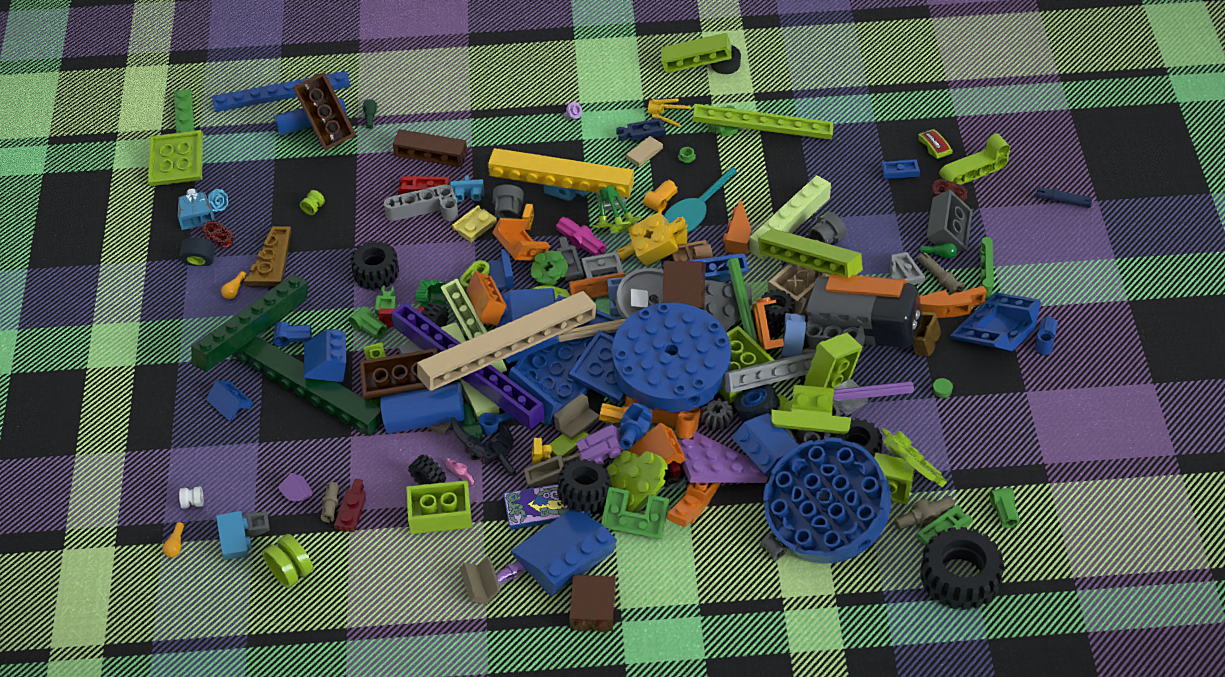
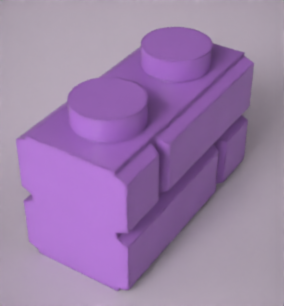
M612 424L577 441L582 459H588L587 461L593 460L596 461V464L601 465L603 460L609 457L616 458L621 454V451L625 450L619 444L622 439L620 431Z

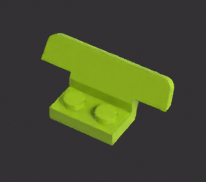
M794 385L791 412L772 410L771 424L774 427L847 434L849 432L851 418L832 416L833 388Z

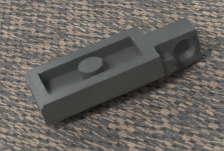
M566 237L559 238L560 248H557V251L563 255L568 263V270L564 276L565 282L584 278L575 246H569Z

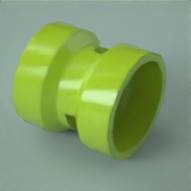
M311 190L307 194V198L300 202V207L306 214L314 215L318 207L324 204L325 199L318 191Z

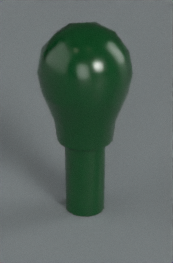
M368 99L364 101L362 108L366 117V128L372 129L373 118L378 106L377 102Z

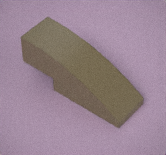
M581 452L566 458L558 455L525 468L527 485L529 487H543L558 484L559 473L562 467L570 461L583 460Z

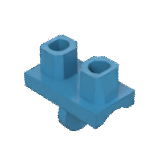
M465 175V180L451 181V187L457 202H463L464 197H471L473 201H480L482 196H484L483 180H469V175Z

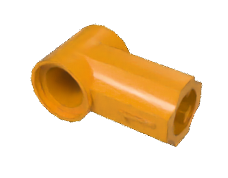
M671 180L664 181L654 192L649 191L644 197L643 205L656 212H662L667 205V201L677 193V187Z
M602 403L599 420L612 424L620 423L629 407L621 408Z

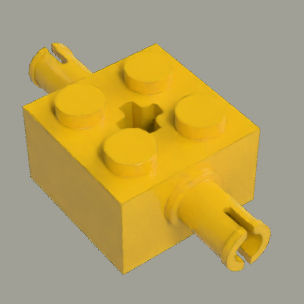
M658 212L628 228L632 241L630 244L617 249L618 255L624 260L636 253L637 258L647 267L678 251L674 233L687 228V223L683 217L669 223L662 213Z

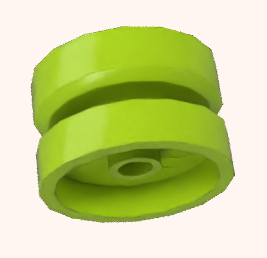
M285 534L278 539V546L271 544L262 551L263 558L270 571L286 588L296 584L298 576L306 577L314 570L306 551L290 534Z

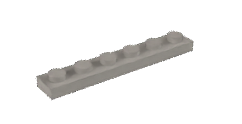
M816 351L725 372L726 392L733 393L807 375Z

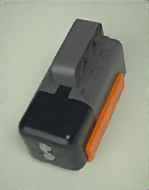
M831 274L830 277L818 276L807 305L808 322L805 334L808 346L811 349H816L821 341L829 340L844 333H848L862 347L863 344L898 348L912 346L922 319V307L917 287L907 283L904 279L853 275L847 278L836 274Z

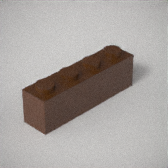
M401 129L398 130L393 142L394 156L456 167H462L468 153L466 140Z

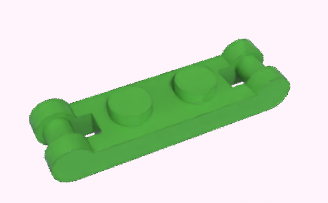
M990 237L982 238V247L979 252L981 256L980 266H983L980 280H983L982 286L987 291L985 299H988L992 295L994 285L993 240Z

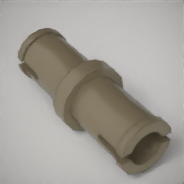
M334 482L327 483L325 497L322 499L321 520L324 522L334 520L335 508L338 506L337 494L339 485Z

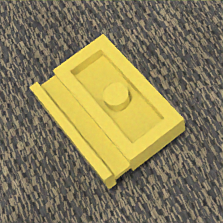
M478 205L455 222L452 228L466 240L473 242L497 223V218L486 210L480 209Z

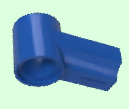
M1047 316L1041 319L1035 345L1036 352L1041 355H1049L1053 350L1058 321L1054 317Z
M282 321L274 325L273 343L276 346L286 347L290 342H307L312 339L311 325L291 326L289 323Z

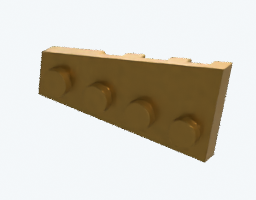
M272 227L264 242L262 251H259L257 255V261L251 266L250 274L244 280L245 286H277L283 282L292 233L291 227Z

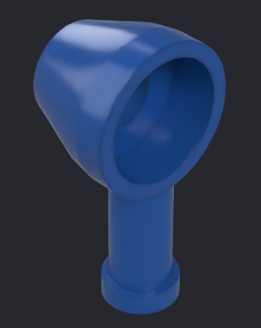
M507 412L499 415L484 413L480 416L479 422L483 434L492 435L500 422L514 418Z

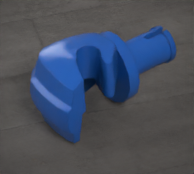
M633 403L624 413L620 422V433L623 437L619 444L622 448L630 449L632 443L639 441L648 430L652 420V412L646 406Z

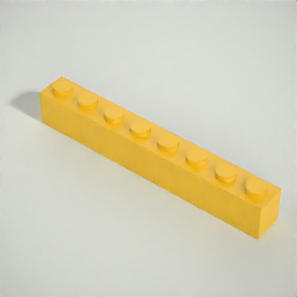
M494 148L488 162L489 176L600 193V189L613 185L614 189L618 191L619 197L629 198L634 184V170L503 149Z

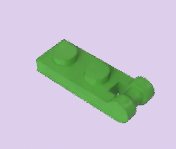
M956 505L920 530L916 538L926 546L933 536H937L938 532L942 530L947 532L948 528L956 527V529L968 527L973 522V518L968 514L965 515L963 509Z

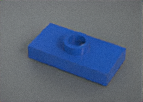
M917 159L881 162L884 179L920 176Z

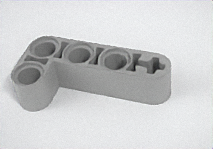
M441 185L392 196L384 201L385 215L390 221L441 211L442 217L446 221H454L458 218L457 200L452 187L449 185Z

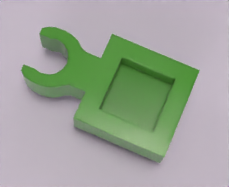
M385 286L382 287V296H377L375 315H379V308L396 307V296H394L393 286L388 292L385 290Z

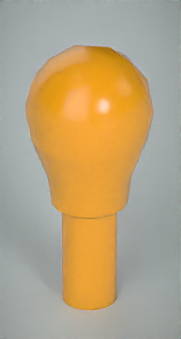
M241 271L235 279L222 286L221 295L225 299L236 297L241 282L247 276L246 273Z
M181 522L176 523L173 534L163 544L162 550L167 557H176L181 552V534L184 528V524Z

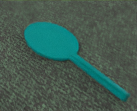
M734 167L730 168L699 199L688 198L674 204L665 213L664 217L669 223L673 222L677 217H683L688 226L686 228L687 233L691 232L702 223L706 216L705 202L737 170Z

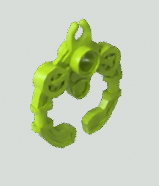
M881 428V432L885 436L883 442L891 453L898 458L901 456L906 463L913 466L929 480H934L938 485L943 487L947 483L942 473L925 460L924 456L917 449L910 445L912 441L900 431L893 435L889 430Z

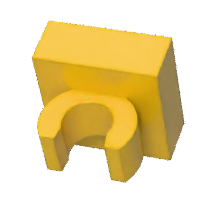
M542 438L533 439L532 466L540 463L541 459H550V454L552 453L551 445L542 446Z

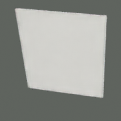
M631 289V306L648 307V291Z

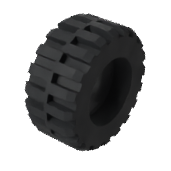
M953 527L948 528L947 532L945 530L938 532L937 536L935 535L929 540L923 552L920 577L927 592L930 591L929 595L934 600L938 599L940 604L944 606L946 604L950 605L952 609L960 607L963 610H970V607L976 609L982 607V603H989L998 592L1004 570L1003 554L998 549L995 541H990V537L985 533L982 535L979 533V530H967V527H960V529ZM956 559L965 560L974 564L980 573L972 577H960L948 571L944 563Z

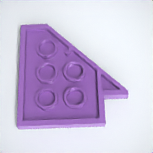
M695 432L690 439L677 440L686 457V460L682 462V466L690 483L767 482L768 475L764 474L751 458L698 432Z

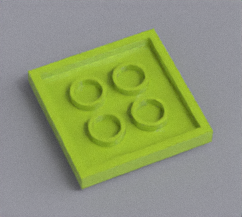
M201 130L150 136L148 183L150 186L202 180L203 132Z

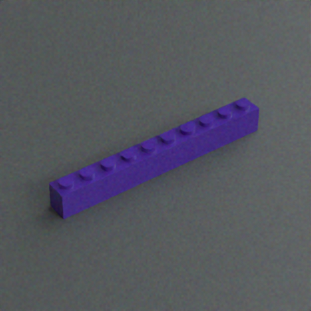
M406 302L391 312L393 328L423 350L437 348L438 353L461 344ZM488 365L461 377V379L529 430L544 419L543 403L493 366Z

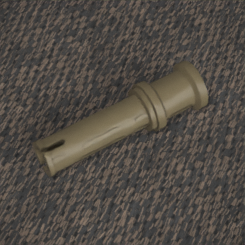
M926 252L918 257V262L939 280L942 287H946L950 291V295L964 290L965 285L962 282H958L951 272H946Z

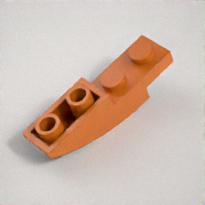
M984 286L951 295H948L947 291L943 290L920 296L922 312H935L937 318L967 315L971 313V307L985 302L987 291Z
M691 483L683 498L668 512L667 520L684 528L689 523L693 524L707 507L721 483Z

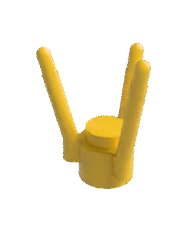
M653 99L649 101L648 114H652V118H661L662 121L680 127L681 124L660 116V114H663L664 108L691 109V106L664 104L678 102V99Z

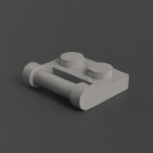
M618 252L581 258L586 279L593 278L592 275L617 271V273L624 272Z

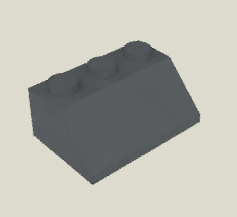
M950 189L932 199L927 238L934 245L953 243L957 247V251L965 252L968 249L973 210Z

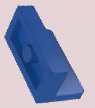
M501 249V260L487 262L490 268L489 276L493 278L498 290L514 288L509 252L506 249Z
M216 380L206 398L229 421H233L239 408L250 409L253 404L230 381Z

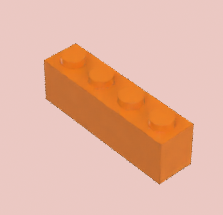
M475 271L466 292L480 321L486 325L493 324L497 326L507 305L493 278Z

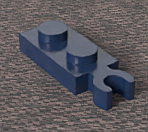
M658 118L627 124V128L618 127L616 128V134L619 141H625L627 138H631V141L645 139L649 136L666 135V130L662 119Z

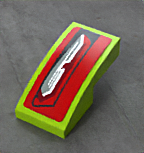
M932 129L918 134L919 141L928 146V153L938 159L953 154L949 144L936 130Z

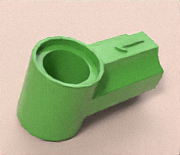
M361 307L349 317V323L355 330L360 331L362 329L375 339H382L385 336L387 325L376 319L367 307Z
M1009 487L990 490V502L992 507L997 510L1001 525L1007 529L1019 524L1020 518L1015 507L1013 489Z

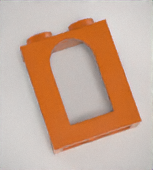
M770 297L757 299V303L752 304L759 346L764 350L784 346L783 338L770 340L764 305L776 303V300L771 301Z

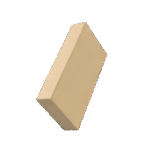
M649 136L626 154V159L640 167L661 151L663 144Z

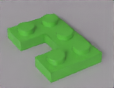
M609 487L601 524L606 529L662 540L670 499L649 495L645 515L626 511L630 491Z

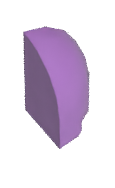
M290 473L278 486L279 490L288 500L295 502L306 500L313 494L303 476Z

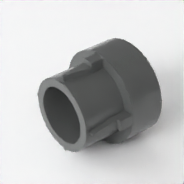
M499 185L494 188L492 203L495 206L496 218L518 219L524 197V192L521 188L514 185Z
M826 212L816 220V225L808 231L809 239L831 245L837 244L847 235L844 222L833 212Z

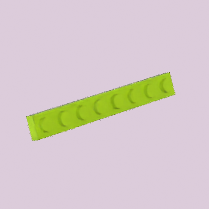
M694 104V122L831 140L833 137V122Z

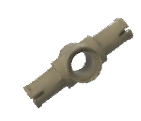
M951 496L936 502H928L926 499L919 500L912 506L910 513L894 519L895 526L899 531L913 524H921V526L926 527L935 521L940 513L952 509L955 506V502Z

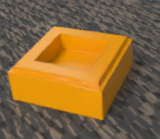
M526 204L522 219H527L529 223L526 230H530L534 218L533 204Z

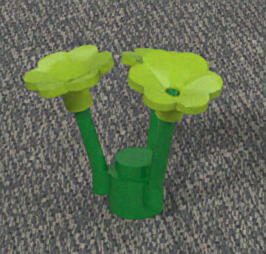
M613 185L600 189L598 198L601 216H599V223L593 225L592 228L610 227L611 234L622 233L631 227V224L642 218L641 216L633 217L627 211L619 197L618 191L614 189ZM616 199L624 212L626 222H622L621 217L618 215L614 203ZM604 200L605 203L611 204L616 225L607 222L604 213Z

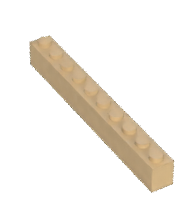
M584 291L571 295L568 298L557 301L538 311L417 362V377L429 391H432L595 319L596 304Z

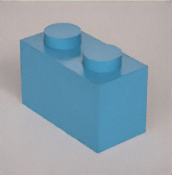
M241 511L216 515L223 561L248 556V549L252 548L250 536L245 537L244 530L248 529L247 518H242Z

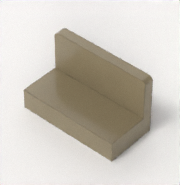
M584 394L579 395L553 415L555 428L570 439H574L599 420V414L589 408L588 397Z
M486 556L478 565L463 563L459 567L470 602L487 605L500 592L501 588L491 557Z

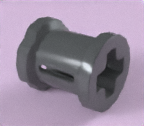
M774 533L768 534L760 542V547L766 549L772 555L771 558L774 561L782 558L787 552V547L777 541Z

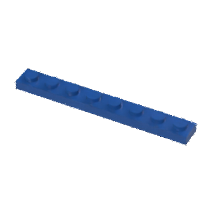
M347 71L326 75L333 90L351 87ZM309 78L212 96L215 112L295 98L297 95L293 86Z

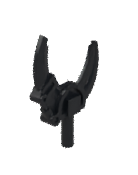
M451 417L452 429L457 438L464 444V451L466 453L472 451L477 454V457L481 458V462L485 465L489 464L490 461L499 460L509 476H513L516 473V470L506 458L510 454L514 440L510 429L504 422H500L498 425L499 439L487 440L483 444L474 435L469 436L461 424L456 421V418Z

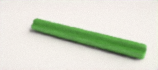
M732 258L727 262L743 329L759 345L739 259Z

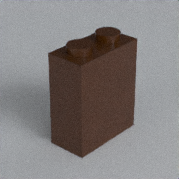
M664 261L663 303H682L699 309H705L706 263L702 261Z
M573 575L570 630L580 632L585 630L598 632L613 631L616 593L615 576Z

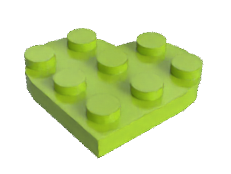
M624 450L607 467L613 488L630 491L626 509L628 512L637 513L648 502L649 495L654 496L666 481L663 480L665 469H667L665 460L660 455L648 451L639 456Z

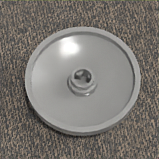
M655 268L638 269L627 274L621 280L616 292L615 301L617 310L623 319H627L635 312L644 308L631 306V289L648 291V306L663 303V270Z

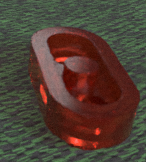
M939 179L933 183L932 191L934 196L943 193L939 192V189H944L945 191L950 189L954 194H960V199L963 202L968 198L967 189L962 185L945 179Z
M210 220L204 223L202 229L205 237L219 247H228L234 242L233 233L218 221Z

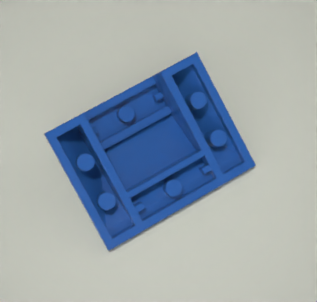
M994 292L950 335V338L1013 351L1035 330L1041 301L1040 299Z

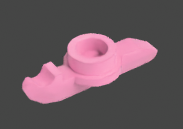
M446 458L445 463L449 471L463 481L468 480V485L474 484L472 476L467 473L466 465L462 463L455 464L456 461H450L449 458Z

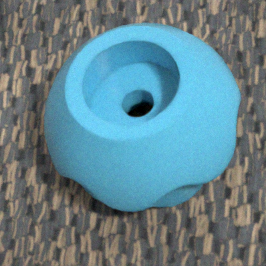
M216 189L208 195L207 199L213 211H223L227 207L228 195L223 190Z

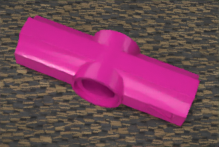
M562 217L556 225V230L569 238L570 243L576 249L583 248L593 256L604 254L606 244L593 236L592 231L587 226L583 225L580 227L565 217Z

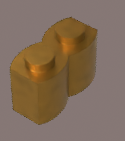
M922 312V319L915 342L913 343L916 355L930 356L935 349V342L941 334L935 312Z

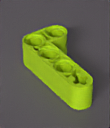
M994 134L987 140L985 150L943 166L939 175L950 188H954L1000 170L1008 162L1010 146L1000 134Z

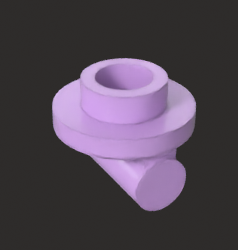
M571 102L567 105V112L563 116L566 120L570 118L578 119L582 115V108L577 102Z

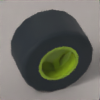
M187 238L182 242L180 260L191 266H210L214 259L215 245L204 238Z

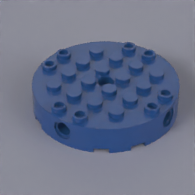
M660 303L645 307L632 314L621 324L613 340L612 364L617 384L629 398L632 397L648 409L655 410L656 408L667 410V412H683L698 408L712 400L714 395L720 389H723L725 385V372L730 371L731 345L725 329L712 315L688 304Z
M824 438V440L814 442L810 440L793 448L775 465L769 482L765 486L763 497L765 504L764 513L770 529L792 554L814 563H837L859 555L877 540L885 528L890 515V486L878 462L862 446L854 442L844 441L841 438Z

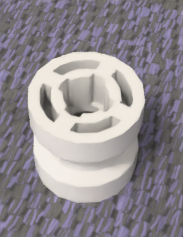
M201 486L194 487L191 490L180 488L181 508H189L190 505L203 507L204 498Z

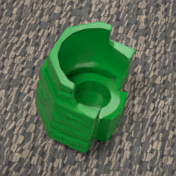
M419 280L420 286L416 290V302H422V307L428 306L429 302H435L446 307V298L441 289V286L445 285V281Z

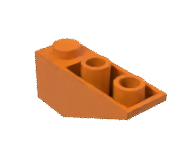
M739 201L737 208H733V220H729L728 233L724 234L723 244H725V252L733 254L744 253L747 256L752 230L743 203Z

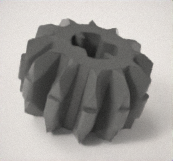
M720 398L717 401L712 399L700 409L701 422L705 424L706 429L712 427L713 431L716 428L722 431L724 427L729 428L730 422L733 420V408L731 405H728L727 400L721 402Z

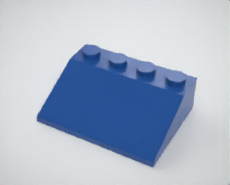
M522 289L501 293L507 306L498 325H495V329L554 304V289ZM559 335L504 359L507 363H511L558 343Z
M572 509L512 549L510 553L552 597L573 582V575H583L614 552L617 539L602 524L584 513L576 512L575 509Z

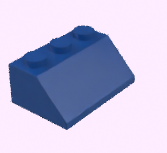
M326 329L304 345V378L343 382L346 367V332L338 329Z
M512 367L508 378L543 403L544 419L541 422L545 425H555L553 415L565 407L566 404L527 371Z
M769 413L744 422L731 437L763 473L770 477L773 468L780 459L793 448L799 446L784 428L774 427L771 424V415Z

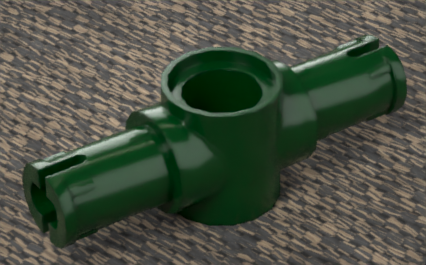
M464 404L465 419L462 421L461 426L469 436L474 435L480 439L479 442L481 443L483 435L480 422H477L474 418L472 406ZM472 451L470 452L472 460L481 459L477 457V454Z

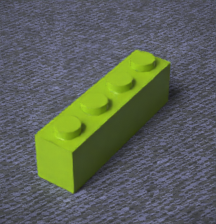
M727 33L661 47V62L666 73L732 59L731 43Z

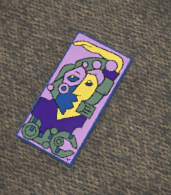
M558 484L503 493L510 530L550 524L570 509L567 508V505L564 506L561 500L558 499ZM590 511L588 513H584L585 515L591 517Z

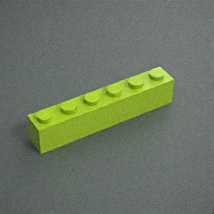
M773 228L758 237L761 255L830 275H842L847 278L857 275L863 270L862 256L859 252Z

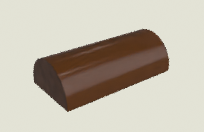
M325 72L293 86L324 151L356 136Z
M437 348L359 361L363 398L370 399L427 388L417 377V362L438 354Z

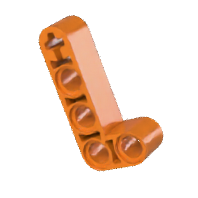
M626 395L625 407H630L633 403L639 404L638 401ZM656 408L655 410L649 409L652 412L651 422L662 423L676 428L675 435L678 438L690 439L697 431L701 411L699 408L683 412H667V410Z

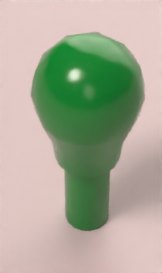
M949 242L935 246H921L920 252L951 259L957 254V247Z

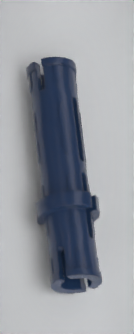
M1038 186L1036 198L1052 200L1054 203L1059 201L1088 208L1091 207L1093 199L1092 196L1089 197L1058 191L1057 188L1053 190Z

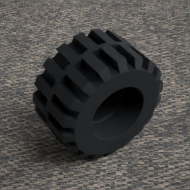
M383 241L365 242L352 252L353 255L350 258L354 280L359 286H363L365 289L371 288V290H375V288H379L380 290L383 286H390V283H394L396 281L395 278H398L399 265L397 253L390 244L383 243Z
M855 418V420H851L850 429L847 434L832 433V438H841L844 441L863 445V448L873 457H875V453L881 454L882 434L878 427L875 428V424L872 422L868 423L866 419L859 420V418Z
M577 459L574 462H568L560 470L557 488L558 499L561 500L564 506L567 505L568 509L588 513L590 510L592 512L597 511V508H602L603 504L606 503L610 486V474H608L606 468H603V465L596 464V461Z

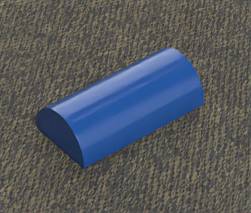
M338 98V100H339V102H340V104H341V106H342V108H343V110H344V112H345V114H346V116H347V111H346L344 99ZM303 108L273 115L279 136L312 128Z
M461 383L445 384L432 391L425 388L381 396V414L386 432L389 434L451 423V417L456 418V421H463L465 416Z

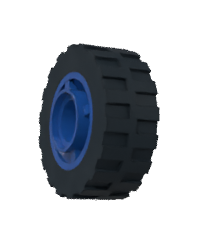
M766 384L742 390L737 398H735L734 406L741 421L746 422L766 413L771 415L772 410H778V407H780V400L773 386Z

